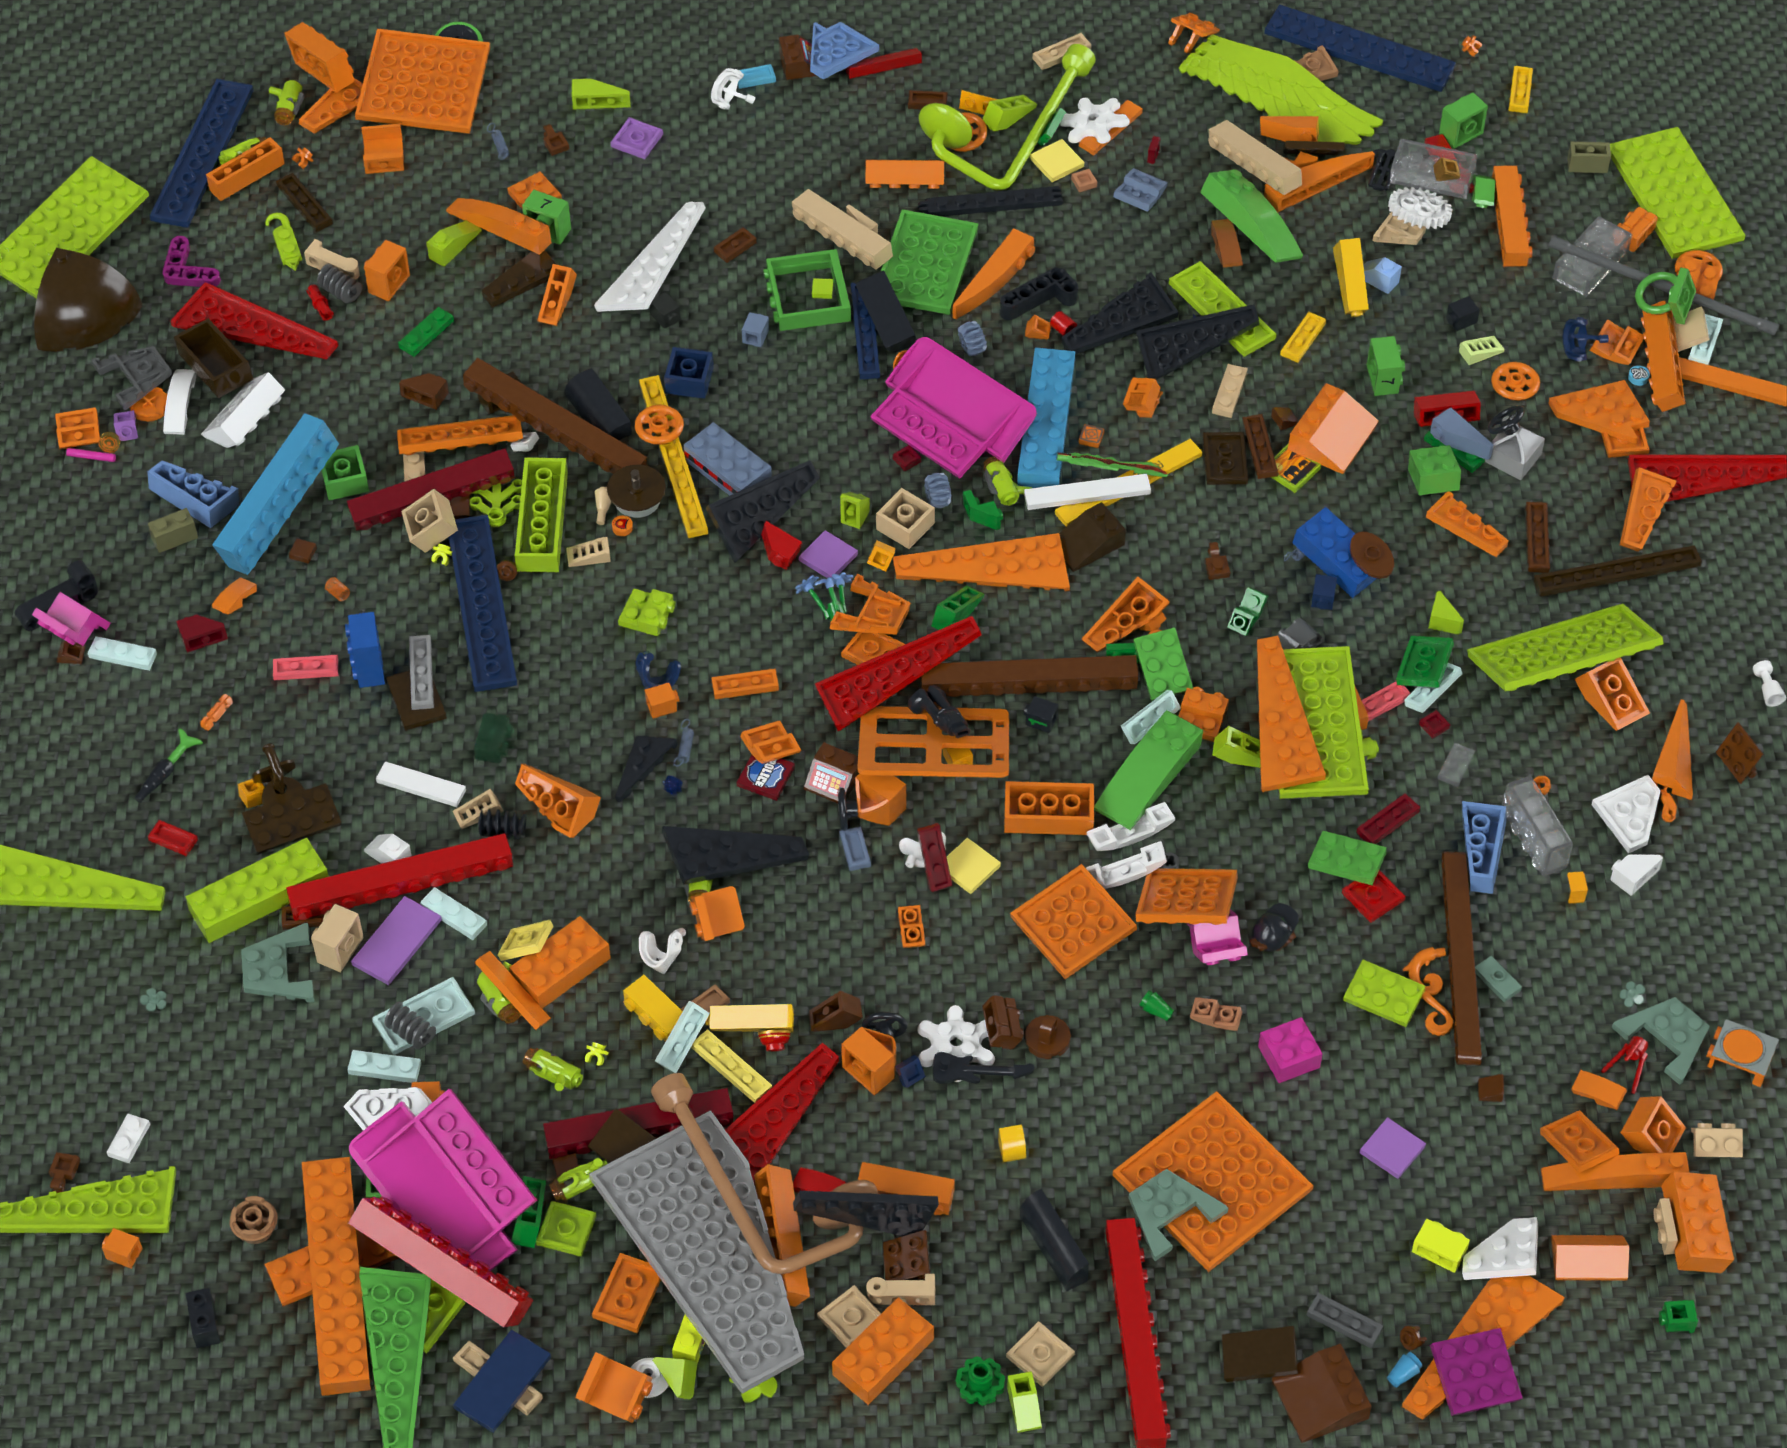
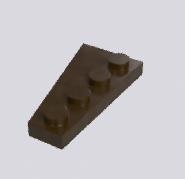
M545 250L540 255L531 252L482 289V295L493 308L547 282L552 265L556 263Z

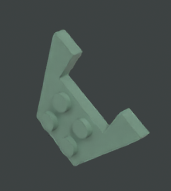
M308 923L301 924L241 949L243 988L245 993L271 997L273 995L286 996L287 999L291 1000L300 998L305 999L306 1002H315L312 980L289 983L287 948L310 945Z
M1676 997L1613 1023L1612 1029L1626 1041L1644 1027L1673 1051L1678 1057L1665 1068L1664 1072L1679 1085L1683 1083L1710 1028L1705 1021Z
M1168 1169L1163 1170L1129 1193V1201L1137 1221L1141 1225L1145 1241L1149 1245L1154 1261H1157L1172 1250V1244L1159 1230L1194 1206L1201 1211L1210 1223L1228 1213V1207Z

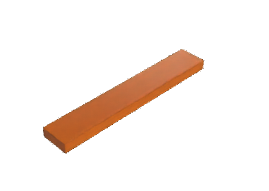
M1679 357L1682 379L1787 407V386Z

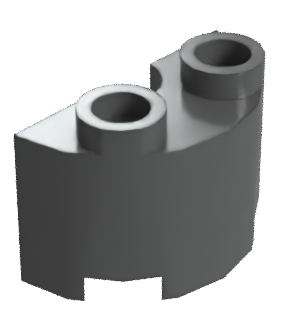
M1297 618L1290 627L1281 629L1277 634L1283 649L1316 648L1324 642V638L1302 618Z

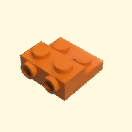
M1686 256L1682 257V261L1677 260L1675 272L1679 273L1680 268L1689 269L1696 293L1714 300L1721 267L1703 264V260Z
M1200 687L1187 688L1178 716L1202 729V739L1214 742V738L1219 734L1228 710L1229 699L1225 698L1222 693H1205Z

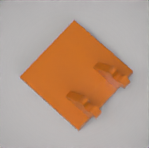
M1196 14L1180 15L1171 19V22L1177 25L1168 44L1171 46L1175 45L1182 31L1187 27L1193 30L1191 38L1184 49V52L1188 54L1191 53L1200 36L1205 37L1219 33L1220 29L1214 27L1215 24L1210 21L1198 19L1199 16Z

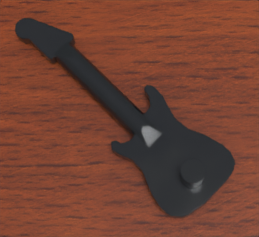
M945 1052L936 1053L932 1064L933 1079L939 1084L951 1083L956 1080H964L974 1084L980 1083L981 1079L973 1074L1013 1076V1079H1017L1033 1073L1035 1068L1031 1063L1027 1065H1014L1013 1067L970 1065L969 1062L973 1060V1056L956 1057Z

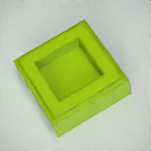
M813 278L812 298L832 299L833 279Z

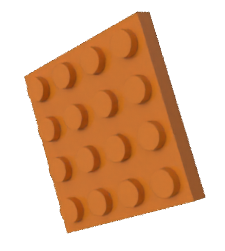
M1082 864L1010 913L1013 921L1064 979L1073 975L1137 930V925Z
M1156 869L1146 875L1136 910V922L1147 924L1154 922H1166L1167 924L1189 923L1193 925L1199 923L1227 924L1238 879L1237 870Z

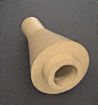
M600 487L594 491L598 512L596 523L604 525L606 513L612 501L608 496L607 487Z

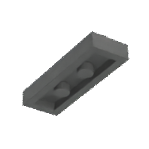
M1317 1293L1306 1315L1371 1349L1383 1329V1325L1320 1293Z

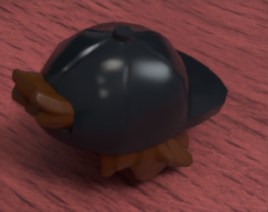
M1278 903L1273 905L1265 914L1260 916L1252 931L1253 939L1250 940L1251 946L1256 947L1260 951H1279L1281 948L1287 947L1296 938L1294 930L1299 922L1298 913L1286 904Z

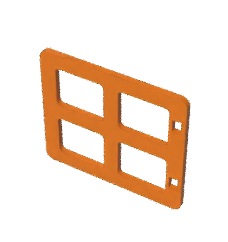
M876 706L861 716L858 773L862 775L1006 777L1009 775V712L1005 709L957 708L965 720L992 721V735L956 738L955 736L943 735L942 730L936 727L932 717L926 710L916 715L908 707ZM880 718L927 720V733L924 735L878 734L877 720ZM876 747L925 748L926 762L922 764L875 762ZM942 749H991L992 764L941 763Z

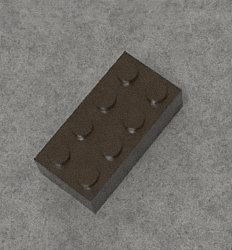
M209 318L174 336L179 355L218 399L254 380L249 362Z

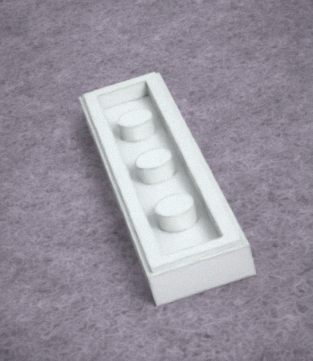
M386 761L376 777V781L379 784L454 807H458L466 792V786Z

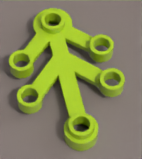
M513 480L512 484L502 492L501 483L493 485V493L488 489L472 492L473 494L482 495L491 502L492 508L482 503V499L478 496H474L469 500L470 508L488 515L490 526H502L507 520L506 515L512 510L520 508V503L515 502L520 501L521 496H513L511 502L502 508L501 503L512 494L521 493L522 480Z

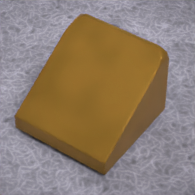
M1440 158L1433 165L1436 181L1460 178L1457 161Z

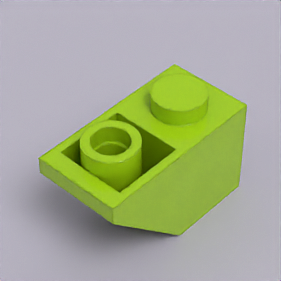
M1032 1371L1009 1375L1007 1390L1017 1433L1041 1429L1038 1396Z

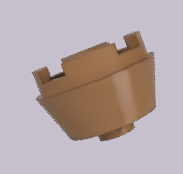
M246 1197L245 1201L236 1206V1208L234 1206L230 1216L231 1230L237 1237L247 1243H262L272 1235L277 1224L276 1209L262 1197Z

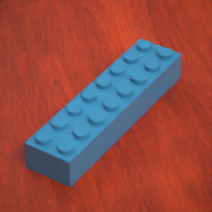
M1035 348L1028 402L1035 406L1037 415L1022 438L1018 486L1039 488L1060 485L1062 461H1057L1056 455L1057 452L1064 453L1075 367V351Z
M304 413L212 544L229 568L246 575L251 572L273 538L279 533L287 518L290 517L296 505L301 501L305 492L313 484L321 469L324 468L328 459L336 451L339 443L324 420Z

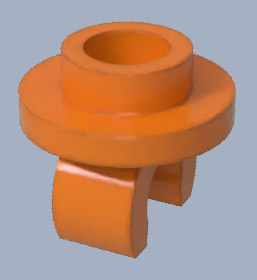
M1475 35L1467 36L1461 44L1463 46L1462 51L1465 52L1467 50L1471 56H1475L1479 52L1478 49L1482 47V44L1475 40Z
M305 147L303 149L298 148L297 150L300 153H296L292 157L293 161L299 162L298 165L302 169L308 165V160L310 162L314 161L311 158L313 154Z

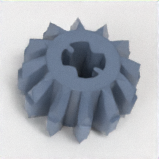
M969 321L958 327L959 341L968 356H976L986 350L987 346L983 330H981L980 325L976 321Z
M944 473L927 475L924 487L928 504L937 509L949 506L952 495L948 477Z

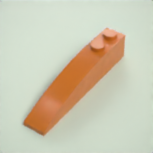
M1371 151L1350 154L1300 168L1302 186L1283 195L1268 184H1265L1264 197L1278 213L1373 168L1375 153Z
M457 198L446 209V212L467 220L486 231L539 255L552 243L548 225L501 205L475 199Z
M1013 228L954 302V319L960 318L987 301L1018 270L1024 267L1025 261L1028 257H1032L1035 252L1034 237Z
M1686 1152L1617 1155L1580 1173L1569 1162L1541 1168L1544 1191L1662 1187L1663 1182L1673 1171L1690 1172Z

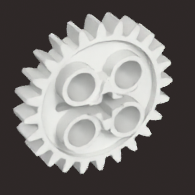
M1404 187V190L1398 188V191H1393V194H1391L1388 207H1390L1389 211L1393 212V216H1398V220L1403 219L1405 224L1409 222L1412 227L1418 225L1419 228L1425 226L1427 229L1430 226L1437 229V226L1442 228L1443 224L1447 225L1450 222L1453 210L1451 209V204H1447L1448 200H1442L1443 196H1436V192L1431 194L1428 189L1423 191L1420 187L1418 190L1414 187H1411V190Z

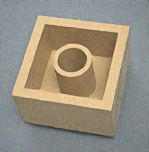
M903 488L876 513V530L908 549L935 524V507Z
M435 489L401 511L410 542L425 553L458 531L449 500Z
M334 904L332 909L325 913L323 922L319 928L313 931L311 936L317 963L341 973L364 938L358 913Z

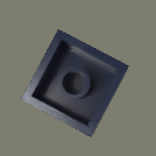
M673 347L664 376L665 393L705 399L714 369L713 352Z

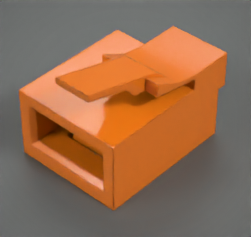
M1132 378L1123 405L1126 410L1137 411L1136 413L1139 417L1152 418L1155 408L1160 403L1159 399L1163 391H1160L1161 387L1153 378Z

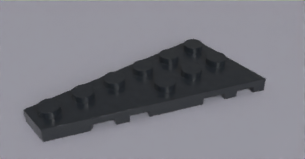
M1150 272L1144 280L1133 284V288L1129 291L1122 292L1103 306L1099 313L1091 315L1084 324L1076 326L1062 337L1061 343L1067 351H1075V354L1134 334L1138 330L1151 328L1176 319L1179 312L1152 272Z
M1255 304L1136 331L1148 378L1157 380L1259 325V318Z
M811 460L709 504L706 507L734 563L762 536V530L766 521L774 525L820 479Z
M672 826L662 827V834L683 885L804 861L809 858V852L803 838L798 836Z
M799 1191L793 1201V1208L796 1212L900 1236L923 1231L939 1205L938 1196Z

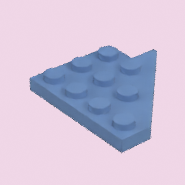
M815 22L813 23L810 72L822 79L828 78L879 51V44L842 22L827 29Z

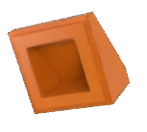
M1034 315L1026 324L1025 337L1048 340L1051 330L1050 322Z

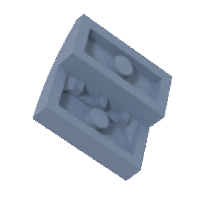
M1133 168L1125 175L1124 182L1114 191L1113 197L1148 212L1160 198L1168 182Z

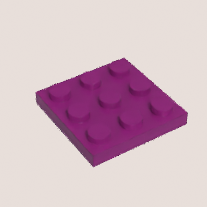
M1500 1328L1435 1342L1430 1345L1451 1416L1512 1403L1522 1399Z

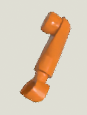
M1663 786V790H1660V799L1664 805L1661 818L1663 821L1670 823L1675 820L1677 805L1671 794L1667 792L1668 787Z

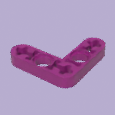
M185 236L174 237L171 240L163 268L165 283L169 285L201 287L206 282L215 287L218 286L221 282V277L216 268L185 266L190 251L189 241ZM174 258L181 259L179 262H172ZM190 274H196V275H197V276H196L195 278H193V279L187 278V276L190 275Z

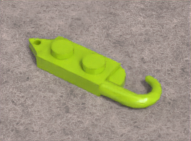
M272 213L266 218L265 225L269 226V222L273 219L281 220L282 225L274 229L273 237L282 264L296 271L299 261H302V257L289 219L283 213Z

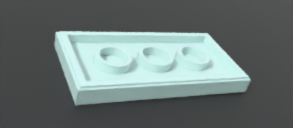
M454 977L402 1002L403 1007L407 1006L410 1008V1012H416V1017L421 1016L423 1022L428 1021L430 1027H436V1034L475 1014L474 1008ZM388 1009L372 1017V1020L393 1055H396L411 1047L412 1044H408L405 1039L400 1038L398 1034L392 1032V1029H388L385 1026V1017L389 1011Z

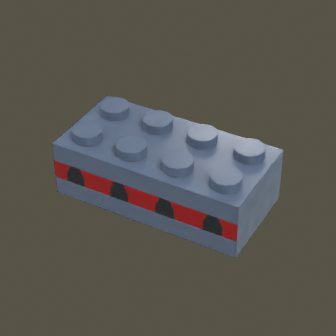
M714 422L684 444L686 462L729 496L772 477L770 465Z

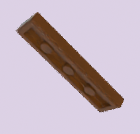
M1263 414L1242 417L1257 479L1278 476V469Z
M1526 502L1528 572L1549 573L1547 503Z

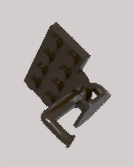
M272 743L264 745L262 751L266 754L270 766L252 774L254 783L269 782L263 790V805L242 812L257 855L342 825L327 784L324 783L305 790L301 783L295 779L284 777L296 768L294 760L279 762L275 752V745Z

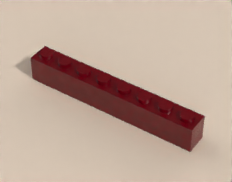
M506 448L348 500L347 505L356 531L368 530L373 525L385 524L394 518L403 517L401 511L433 489L446 497L450 502L452 498L458 496L466 497L472 492L487 490L499 483H508L511 479L515 478L514 469Z
M728 1088L692 1095L688 1107L694 1118L711 1111L722 1127L734 1122ZM656 1102L618 1109L656 1139L682 1126L676 1113L661 1111ZM614 1110L544 1123L543 1127L549 1159L575 1153L587 1154L592 1151L587 1146Z

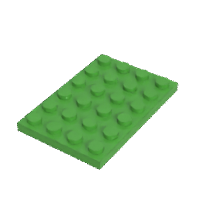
M901 210L891 239L893 257L884 263L881 271H885L901 306L947 315L951 314L978 231V223Z

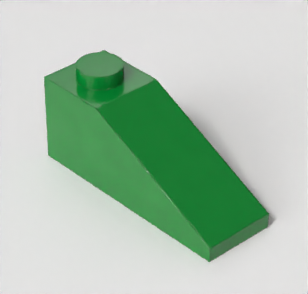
M966 585L937 605L931 627L940 630L968 618L985 594Z
M523 1176L522 1181L537 1201L515 1219L511 1241L515 1245L535 1248L540 1228L546 1180Z

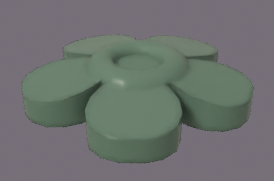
M1633 981L1626 984L1627 990L1623 989L1620 992V998L1625 1000L1624 1004L1629 1008H1632L1635 1003L1641 1005L1644 1002V997L1641 994L1645 992V987L1641 984L1636 986Z
M150 988L146 991V995L141 996L140 1002L146 1005L148 1011H155L156 1007L164 1009L166 1007V1001H164L166 993L159 991L156 994V990Z

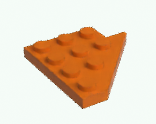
M1625 380L1551 397L1548 402L1556 418L1600 433L1606 432L1609 436L1619 437L1632 444H1637L1638 441L1634 430H1638L1640 427L1647 428L1650 424V420Z

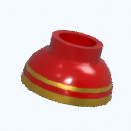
M791 1031L758 1032L760 1042L766 1045V1051H783L784 1044L790 1039Z

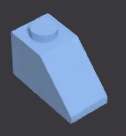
M1386 257L1367 261L1363 265L1365 282L1389 294L1399 283L1402 266Z

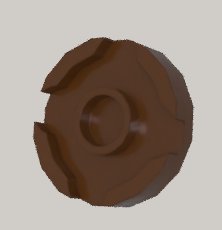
M1051 1015L1039 1016L1028 1024L1025 1031V1042L1029 1047L1028 1050L1038 1058L1051 1059L1052 1056H1061L1069 1048L1071 1041L1070 1029L1065 1021Z

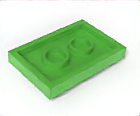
M1175 628L1133 639L1151 701L1166 690H1172L1173 694L1177 695L1186 692L1187 688H1193Z
M1322 831L1308 862V868L1373 885L1386 855L1387 847Z

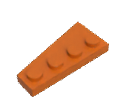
M354 78L355 82L337 93L329 89L299 119V125L315 134L357 109L363 83Z
M1640 467L1635 470L1620 540L1621 546L1638 552L1642 550L1653 529V524L1658 519L1660 511L1677 481Z
M1450 491L1446 492L1427 511V519L1494 557H1497L1508 545L1509 540L1491 525H1485L1481 522L1482 518L1478 514H1472L1466 509L1467 505L1462 501L1458 502L1453 498L1454 494Z

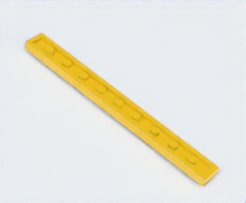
M659 375L639 379L646 407L653 405L668 406ZM670 415L666 416L669 421L673 419ZM669 427L667 432L671 433L674 430V428ZM679 437L672 442L659 445L687 537L693 538L708 534V527Z

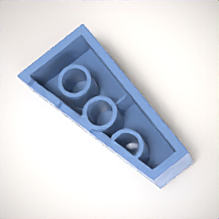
M160 461L147 471L148 484L151 491L181 510L187 508L192 517L209 528H212L239 506L238 488L234 486L229 488L223 486L220 481H209L204 479L201 474L187 473L186 469L165 461Z
M1462 801V820L1470 891L1493 894L1506 827V806Z

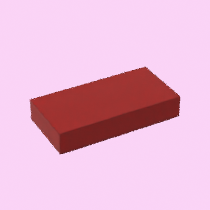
M161 820L156 823L147 836L149 841L184 856L189 854L198 841L197 835Z

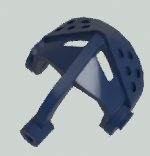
M1577 317L1569 319L1563 329L1565 353L1569 359L1575 361L1587 360L1585 352L1587 339L1599 340V343H1608L1609 336L1588 335L1586 325H1588L1587 318ZM1576 327H1579L1578 333L1574 334ZM1574 338H1577L1579 347L1575 346Z
M649 651L639 653L636 658V669L645 689L665 683H670L672 687L676 683L681 670V663L679 661L670 662L664 675L650 677L649 666L654 656Z

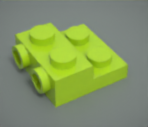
M633 589L618 619V625L659 636L661 630L666 628L669 613H673L675 609L673 594L653 589L651 593Z

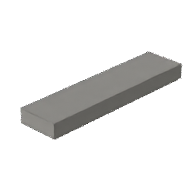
M431 635L409 636L412 710L434 708Z

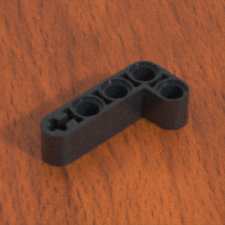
M1059 267L1052 268L1004 294L1000 299V316L1004 320H1013L1054 297L1065 306H1073L1078 301V284L1064 269Z
M77 560L68 566L67 573L69 579L16 608L15 616L27 631H33L41 627L37 624L39 619L32 616L33 612L38 608L47 613L60 592L81 605L96 597L98 587L95 577L83 561Z

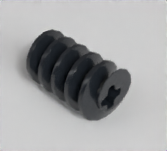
M489 808L486 814H483L481 809L478 822L479 834L484 836L487 832L488 836L492 837L495 833L496 835L505 833L507 839L512 838L514 834V838L519 840L525 834L526 812H523L521 818H518L517 811L510 817L508 810L505 811L504 816H501L499 809H497L495 815H492Z

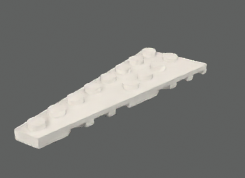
M688 202L684 204L595 303L594 306L597 312L649 308L706 208L703 202Z

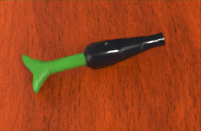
M179 728L180 744L167 759H162L156 764L142 788L134 797L135 800L141 803L146 796L171 775L174 770V763L185 750L196 745H202L203 741L188 736L183 729Z

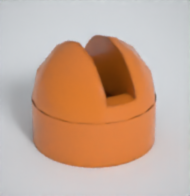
M1537 776L1533 780V789L1537 794L1546 795L1550 791L1551 783L1548 777ZM1541 783H1545L1544 788H1541Z

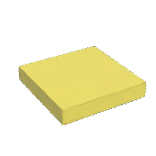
M1063 139L1030 154V160L1052 183L1084 167V161Z
M966 838L947 856L951 880L969 894H972L1001 867V862L969 838Z
M551 920L511 929L498 953L500 961L540 952L554 927Z

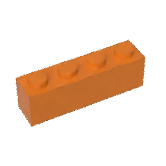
M269 137L207 173L206 177L210 192L222 201L285 164L282 147Z
M862 1162L858 1180L873 1182L877 1187L878 1194L938 1196L939 1205L933 1214L949 1215L955 1191V1179Z

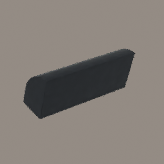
M883 270L856 282L855 285L885 348L890 352H898L911 347L917 341L915 333L885 271Z
M592 368L577 374L568 382L564 394L583 420L617 440L632 435L630 419Z
M1037 1190L1022 1203L1020 1218L1065 1290L1069 1291L1088 1281L1089 1263L1043 1190Z

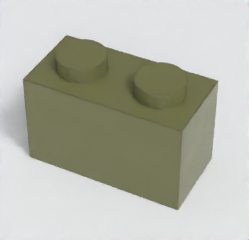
M1570 141L1567 156L1568 172L1608 173L1611 159L1610 143Z
M187 508L147 523L151 539L159 553L198 538L195 523Z

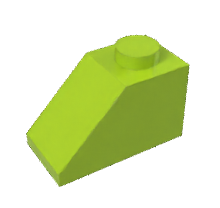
M853 492L842 493L840 496L841 523L860 529L870 512V498Z

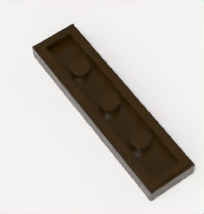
M294 173L276 181L277 187L316 233L333 225V219Z

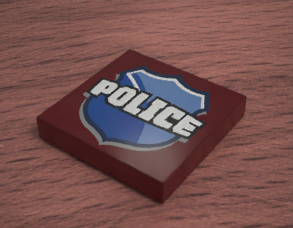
M751 755L737 780V787L777 801L795 768V763L780 758L762 764Z

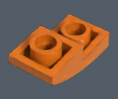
M243 578L237 579L220 593L212 603V608L224 614L233 613L243 607L242 599L257 592V584Z
M920 905L898 907L902 947L925 946Z
M1580 1070L1571 1088L1573 1094L1594 1099L1596 1104L1618 1110L1627 1092L1623 1086Z

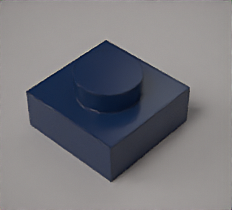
M915 1055L895 1066L901 1084L906 1088L926 1077L920 1060Z

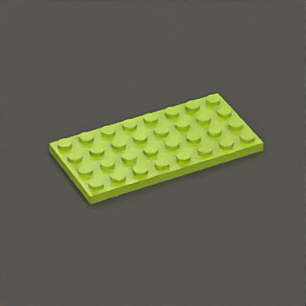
M1678 127L1610 144L1611 159L1640 207L1647 210V212L1657 215L1655 232L1672 259L1678 258L1688 251H1705L1744 241L1745 233Z
M90 156L0 244V276L37 299L44 271L56 248L90 255L149 196L148 191L93 156Z
M1619 604L1467 649L1468 657L1504 691H1514L1525 685H1534L1545 679H1554L1565 673H1574L1582 668L1594 667L1602 662H1610L1622 656H1631L1639 651L1654 649L1656 646L1663 645V636L1624 604Z
M1350 647L1283 649L1326 778L1322 781L1278 789L1279 799L1367 795L1369 788Z

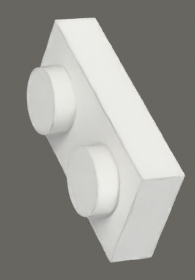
M127 1114L107 1150L108 1157L130 1163L150 1126L149 1120Z

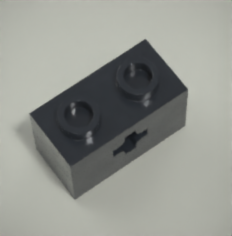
M210 1288L185 1293L192 1336L196 1348L221 1343L215 1305Z

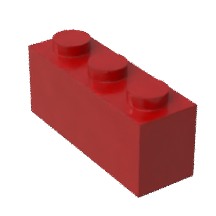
M1475 391L1414 397V417L1420 427L1431 426L1433 418L1450 407L1467 422L1480 420L1481 402Z

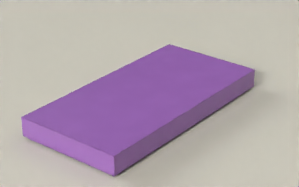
M404 896L352 959V966L390 985L442 921L441 915Z

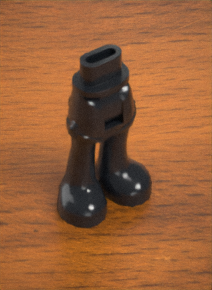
M931 685L927 693L921 688L909 699L908 708L914 714H921L926 710L932 717L936 727H939L950 736L961 738L970 734L971 730L968 728L967 721L956 707L950 705L946 699V693L940 687Z

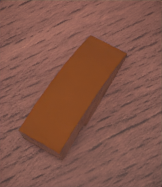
M1229 219L1212 220L1211 235L1215 242V251L1222 267L1243 266L1233 223Z

